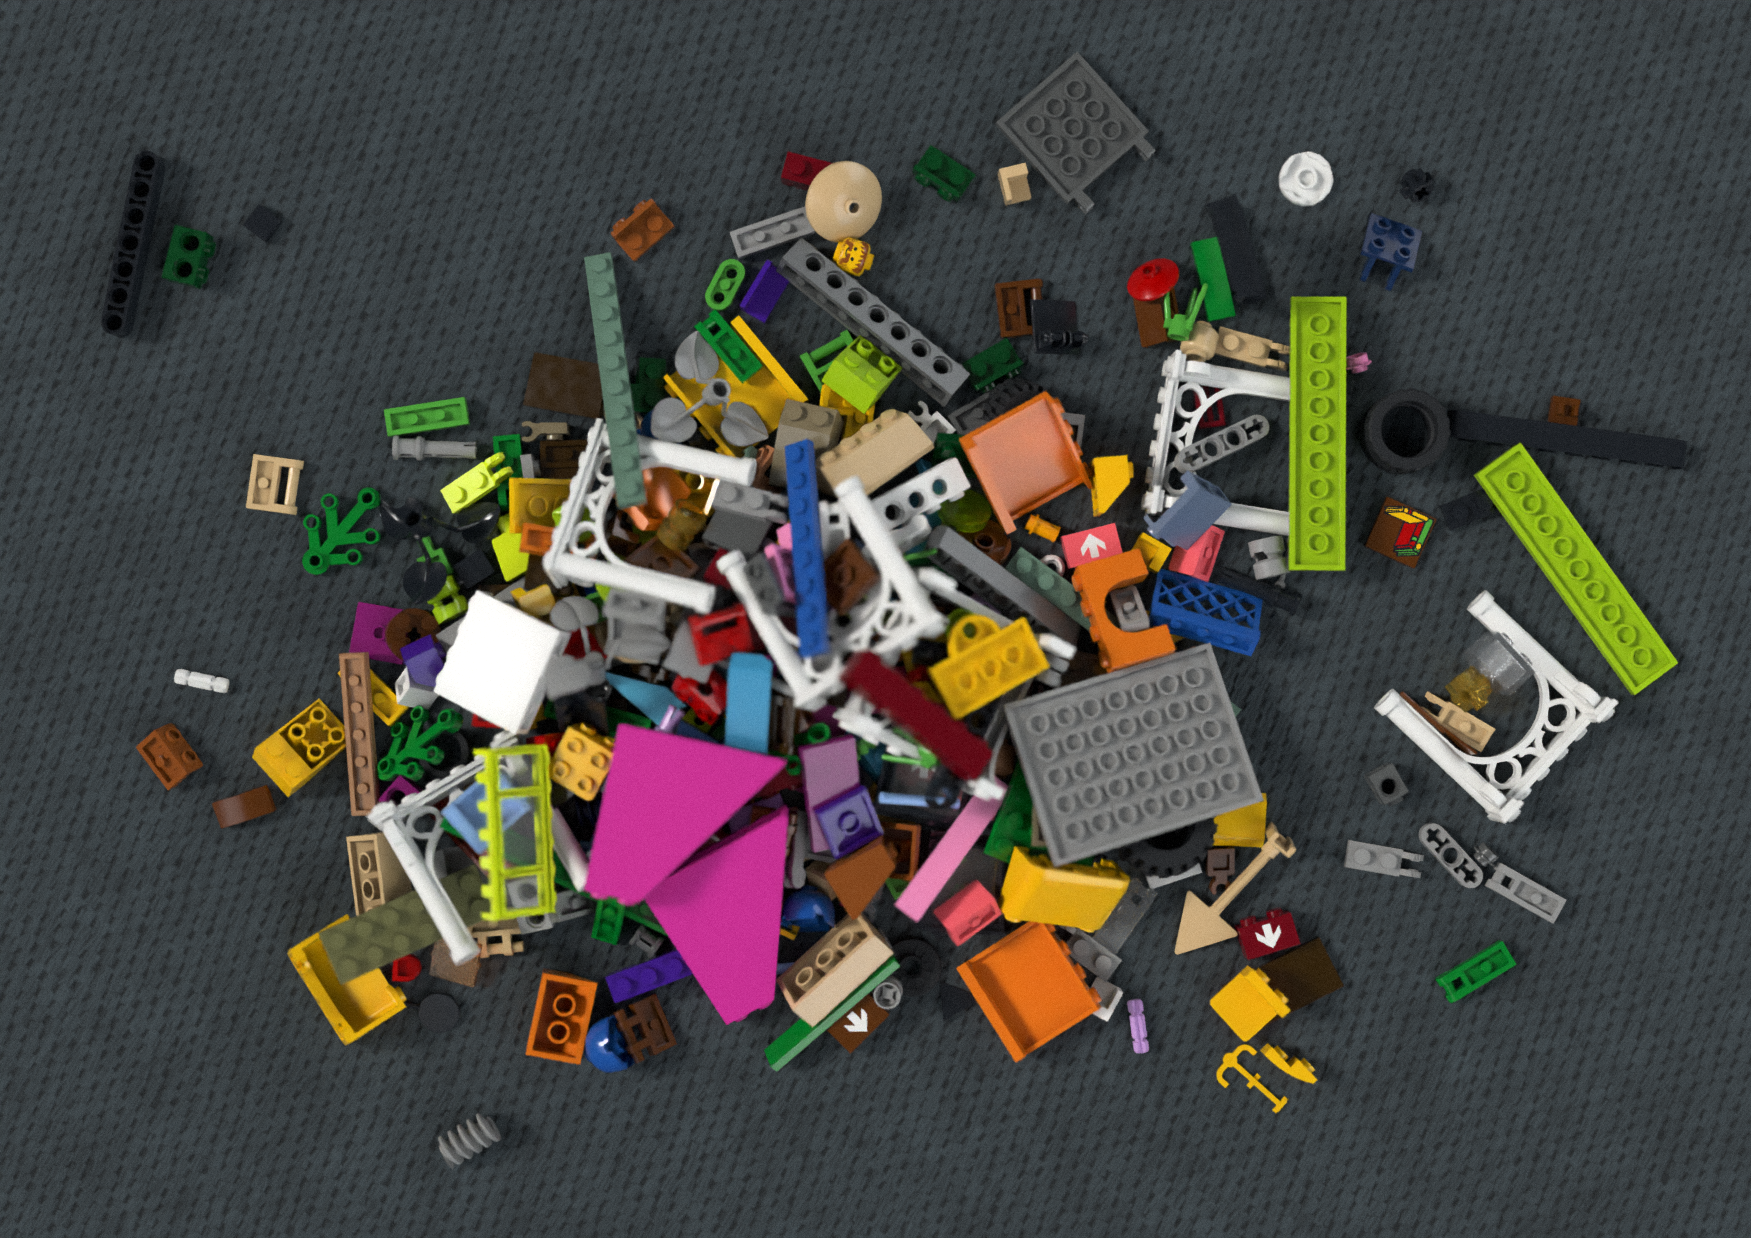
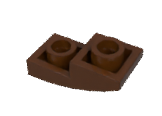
M268 785L249 789L240 794L211 803L221 829L277 810Z

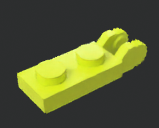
M502 452L489 457L440 490L453 514H458L462 509L475 503L499 487V483L513 474L511 467L502 468L495 474L492 472V468L504 461L505 456Z

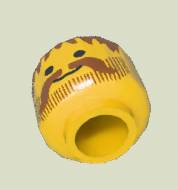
M850 237L845 238L843 242H838L833 261L842 271L854 276H861L865 269L870 271L874 255L870 254V245L868 243Z

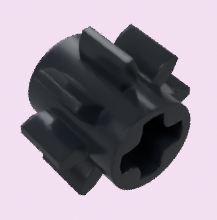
M1421 168L1409 170L1404 174L1402 180L1399 181L1402 186L1400 193L1404 199L1409 198L1412 203L1422 202L1434 190L1431 185L1434 179L1429 172L1424 173Z

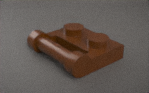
M1043 279L996 283L994 288L1001 339L1033 335L1032 325L1027 326L1023 290L1031 291V299L1042 300L1041 288H1043Z

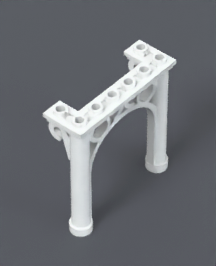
M1175 350L1171 356H1168L1167 360H1164L1162 376L1166 377L1165 387H1160L1157 400L1158 403H1162L1161 413H1156L1153 429L1158 430L1156 441H1151L1149 456L1153 457L1152 467H1147L1145 483H1149V489L1146 494H1143L1141 501V510H1145L1144 517L1147 514L1162 516L1188 489L1184 486L1181 490H1175L1169 485V473L1175 467L1174 461L1166 466L1169 443L1177 448L1178 453L1185 447L1192 445L1196 426L1203 413L1214 402L1226 396L1244 394L1289 402V377L1210 365L1198 361H1185L1186 354H1181L1182 350ZM1179 382L1186 383L1178 389ZM1199 385L1222 388L1224 390L1215 393L1207 399L1204 390ZM1186 390H1193L1199 396L1201 406L1194 412H1186L1181 407V396ZM1174 409L1180 417L1185 419L1192 418L1190 423L1184 422L1183 427L1177 432H1171ZM1185 435L1184 444H1183V442H1182L1179 438H1181V437H1183V436ZM1192 457L1184 459L1185 464L1193 462ZM1231 503L1232 505L1213 523L1288 536L1289 512Z
M597 418L595 426L591 427L588 432L586 451H583L580 455L578 474L571 480L569 499L563 503L560 525L556 526L553 531L551 550L547 551L544 556L543 567L555 587L562 589V586L567 587L569 581L584 587H592L593 583L629 592L663 598L666 601L693 607L695 611L708 614L714 602V586L627 565L616 558L608 548L604 533V521L607 507L616 491L614 476L606 477L602 475L605 463L611 462L607 424L603 422V419ZM638 435L640 457L643 458L641 459L642 470L652 467H668L748 487L751 486L754 480L757 466L755 459L747 457L739 459ZM597 477L601 484L606 485V487L601 485L598 491L590 494ZM585 507L591 511L590 518L595 522V525L587 521L580 523ZM585 531L594 532L597 538L596 542L588 549H578L576 545L580 534ZM602 550L610 563L590 558Z
M859 476L845 480L834 491L878 562L883 579L882 594L874 613L861 628L845 638L829 642V651L834 657V664L830 669L823 673L815 672L813 669L814 658L805 659L804 666L792 644L799 646V638L795 637L785 628L778 616L763 615L743 571V567L747 562L741 550L727 554L716 563L720 572L727 576L740 601L744 604L748 615L794 692L795 706L805 710L812 709L813 712L826 706L828 698L845 688V685L837 677L846 665L841 667L842 658L836 649L841 648L842 652L870 649L869 641L875 634L872 629L876 626L879 633L890 638L871 650L877 652L882 657L881 661L886 664L894 658L892 654L901 648L903 651L912 648L918 643L916 639L921 636L926 638L931 636L934 639L946 631L945 627L950 624L946 617L936 612L865 494L863 490L864 485ZM892 583L905 603L904 605L898 602H889ZM900 609L904 615L902 624L893 630H885L882 625L885 611ZM911 616H912L913 619L915 620V622L912 623V624H911ZM860 640V646L854 642ZM813 678L818 679L820 681L815 683Z
M1485 590L1472 601L1467 610L1532 671L1538 684L1539 708L1535 721L1528 733L1516 745L1505 752L1488 757H1474L1455 748L1394 689L1388 691L1378 701L1374 709L1382 716L1386 715L1485 809V812L1489 814L1487 817L1490 820L1506 823L1507 821L1512 822L1520 814L1521 810L1519 808L1524 804L1522 800L1530 794L1532 784L1536 780L1541 781L1550 772L1548 767L1555 760H1561L1568 753L1569 749L1567 747L1573 741L1580 740L1586 734V727L1591 722L1600 723L1601 721H1607L1614 714L1615 710L1613 708L1618 702L1608 697H1599L1589 686L1579 682L1493 601L1494 597ZM1548 683L1564 698L1550 700ZM1562 704L1567 710V716L1561 724L1553 726L1548 721L1549 707ZM1542 727L1548 731L1558 732L1545 747L1542 744V737L1545 733L1541 730ZM1527 754L1534 755L1535 758L1523 771L1519 761L1512 758L1515 755L1519 758ZM1508 761L1513 766V774L1505 783L1500 784L1494 778L1496 764ZM1469 763L1487 764L1486 779Z
M508 730L494 737L495 741L490 743L492 748L524 745L517 734H513ZM526 754L499 756V768H503L512 780L509 783L512 786L515 779L520 788L532 787V770ZM476 755L474 757L475 761L466 766L462 764L450 771L451 775L443 780L435 779L426 785V790L419 794L412 793L401 800L402 804L396 806L392 801L388 804L387 802H382L371 810V814L367 815L369 821L379 830H382L449 946L452 952L450 956L456 965L467 962L479 954L481 950L470 935L436 874L434 865L435 849L444 830L439 828L443 819L442 814L432 805L447 796H450L448 803L450 805L451 802L463 793L459 789L476 780L478 772H485L484 756ZM528 796L530 798L528 804L531 807L528 811L533 814V796ZM550 804L553 811L551 821V834L554 838L553 848L572 878L577 891H583L590 861L559 809H554ZM427 813L436 816V824L432 832L418 833L415 831L414 824L419 817ZM413 838L428 840L425 859Z

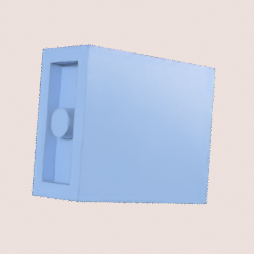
M500 767V790L513 789L514 787L509 783L512 780L511 777ZM476 781L441 813L479 854L488 847V841L480 839L479 830L488 828L487 813L478 810V801L486 800V784H479ZM528 796L501 799L502 833L531 808L528 804L530 801Z

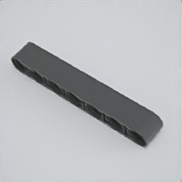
M943 525L935 526L932 529L924 550L935 548L937 553L926 556L929 560L1012 621L1024 617L1033 633L1052 635L1076 648L1082 632L1081 626L952 529Z

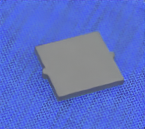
M681 621L663 666L681 673L683 678L688 676L706 683L714 663L705 666L699 665L689 623ZM706 627L702 628L703 635L711 633L707 631Z

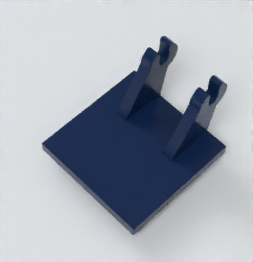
M1371 213L1360 253L1368 258L1359 280L1362 282L1366 281L1376 258L1394 264L1385 290L1391 291L1401 269L1412 273L1422 231Z

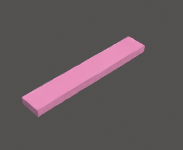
M995 775L997 786L1005 790L1001 799L998 800L990 797L989 801L973 795L894 904L914 921H919L1001 807L1008 785Z

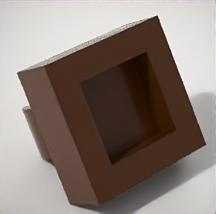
M1551 396L1548 422L1577 426L1580 399Z

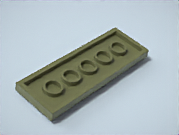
M475 864L439 879L466 928L485 920L481 917L482 912L492 911L490 898L482 895V886L484 884ZM416 890L318 933L341 985L443 939L441 932Z

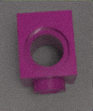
M399 775L378 800L381 803L387 802V804L392 801L398 806L394 799L395 793L398 790L403 791L406 796L412 793L419 794L424 790L410 778Z

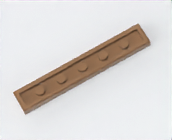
M369 652L340 653L339 662L351 815L367 816L372 813L371 810L376 805L380 804L378 800L380 793L377 775Z

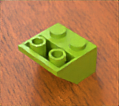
M859 335L834 359L822 382L865 414L879 400L900 373L902 367L891 357L876 348L870 341Z

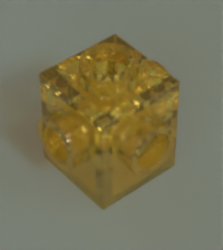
M1473 665L1457 675L1445 686L1451 694L1452 702L1459 708H1462L1465 713L1472 708L1475 711L1481 709L1489 702L1487 697L1493 692L1488 678L1484 674H1480Z

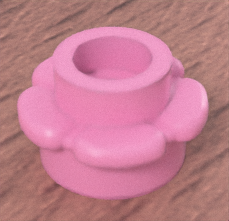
M1367 352L1356 353L1346 357V369H1351L1352 373H1360L1368 370L1367 365L1372 361L1368 359Z

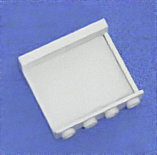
M477 591L470 599L468 613L458 627V636L454 645L448 650L447 661L443 670L436 678V687L433 692L513 734H528L547 691L544 680L546 666L552 659L562 656L571 633L554 628L493 597L491 592Z

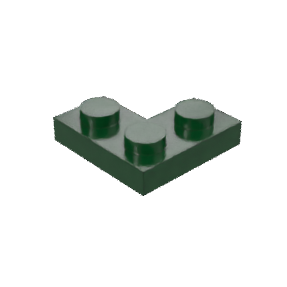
M637 358L636 384H630L635 413H648L654 410L661 400L665 399V380L663 377L666 375V359Z

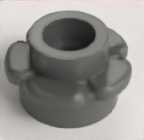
M1482 842L1478 847H1474L1476 853L1473 856L1484 867L1488 864L1495 866L1494 862L1499 856L1488 844Z

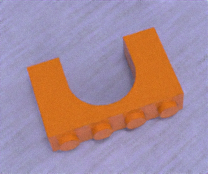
M1139 548L1077 566L1073 573L1074 576H1072V584L1075 591L1080 592L1083 600L1080 603L1082 613L1090 620L1091 626L1089 631L1094 643H1098L1100 649L1098 653L1101 666L1107 669L1108 673L1171 655L1175 652L1176 649L1167 624L1141 632H1125L1115 627L1105 613L1104 601L1110 592L1143 582L1148 575Z

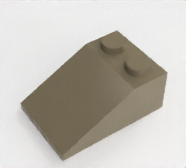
M786 399L778 424L769 478L770 486L788 490L785 446L809 439L814 442L815 461L819 459L821 454L837 446L844 425V420L838 410Z

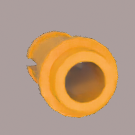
M1030 514L1024 529L1028 530V534L1035 533L1054 543L1061 527L1039 518V514H1036V516Z

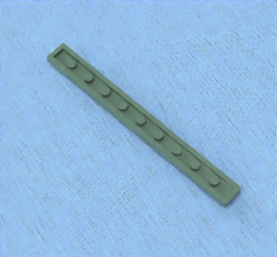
M609 252L584 257L617 505L619 509L645 505L647 500L613 256Z
M1020 547L1005 569L1089 631L1091 623L1089 618L1085 617L1082 613L1080 603L1083 600L1080 592H1076L1071 583ZM1105 609L1109 621L1121 630L1117 617ZM1230 701L1236 718L1241 709Z

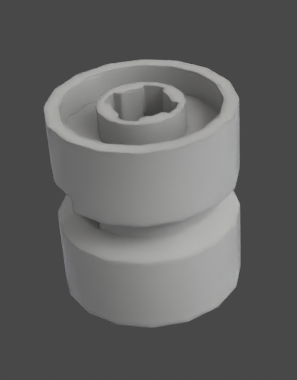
M1282 535L1248 542L1251 558L1256 559V563L1253 565L1256 580L1290 573L1288 571V559L1282 555L1285 551Z

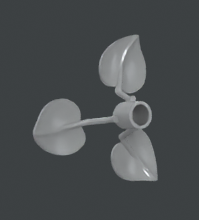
M698 331L689 335L676 352L675 367L682 378L687 380L696 378L697 383L708 385L702 391L703 398L687 411L683 402L676 398L661 400L652 412L651 431L653 435L664 442L679 443L686 441L694 434L697 428V424L690 414L705 403L710 406H717L722 403L721 414L725 419L721 422L720 429L727 442L734 446L746 447L766 440L769 437L766 427L758 414L749 405L742 402H733L727 409V403L729 402L727 397L731 392L730 385L724 379L712 378L719 368V361L715 351Z
M571 596L563 598L553 607L551 621L557 629L568 632L578 628L581 629L586 657L578 661L568 655L552 659L546 666L544 675L547 693L552 700L560 695L581 690L588 684L599 685L603 683L606 679V669L611 668V661L619 646L620 652L623 655L639 658L663 652L671 648V644L657 627L633 623L622 630V639L616 640L605 661L600 653L591 652L585 627L598 621L597 607L593 602L583 597Z

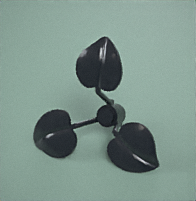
M408 498L401 508H392L384 500L380 501L381 521L387 534L396 540L407 539L413 534L426 560V563L416 562L406 570L403 577L404 590L414 604H422L433 599L443 589L447 580L445 565L441 562L431 563V557L422 541L423 538L428 537L432 533V525H437L456 533L462 532L463 539L469 543H481L491 537L497 527L501 514V507L498 504L491 502L471 504L458 513L456 520L459 527H455L438 521L434 517L427 518L424 515L422 503L415 498Z

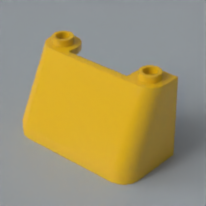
M1015 846L998 901V907L1005 915V918L1012 922L1018 923L1021 920L1062 925L1080 928L1083 931L1092 933L1095 930L1101 929L1128 889L1130 877L1114 860L1101 859L1100 863L1094 862L1093 867L1070 863L1054 867L1052 861L1045 855L1040 854L1039 857H1032L1028 855V848Z
M346 914L319 932L350 919V917ZM319 932L291 948L287 955L338 1037L346 1046L404 1009L406 1006L403 1002L407 999L399 986L393 988L392 985H389L379 968L341 985L320 939Z

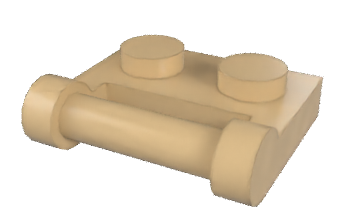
M253 454L246 508L297 515L298 507H295L300 469L303 470L304 461ZM282 467L289 468L285 501L284 505L277 504Z

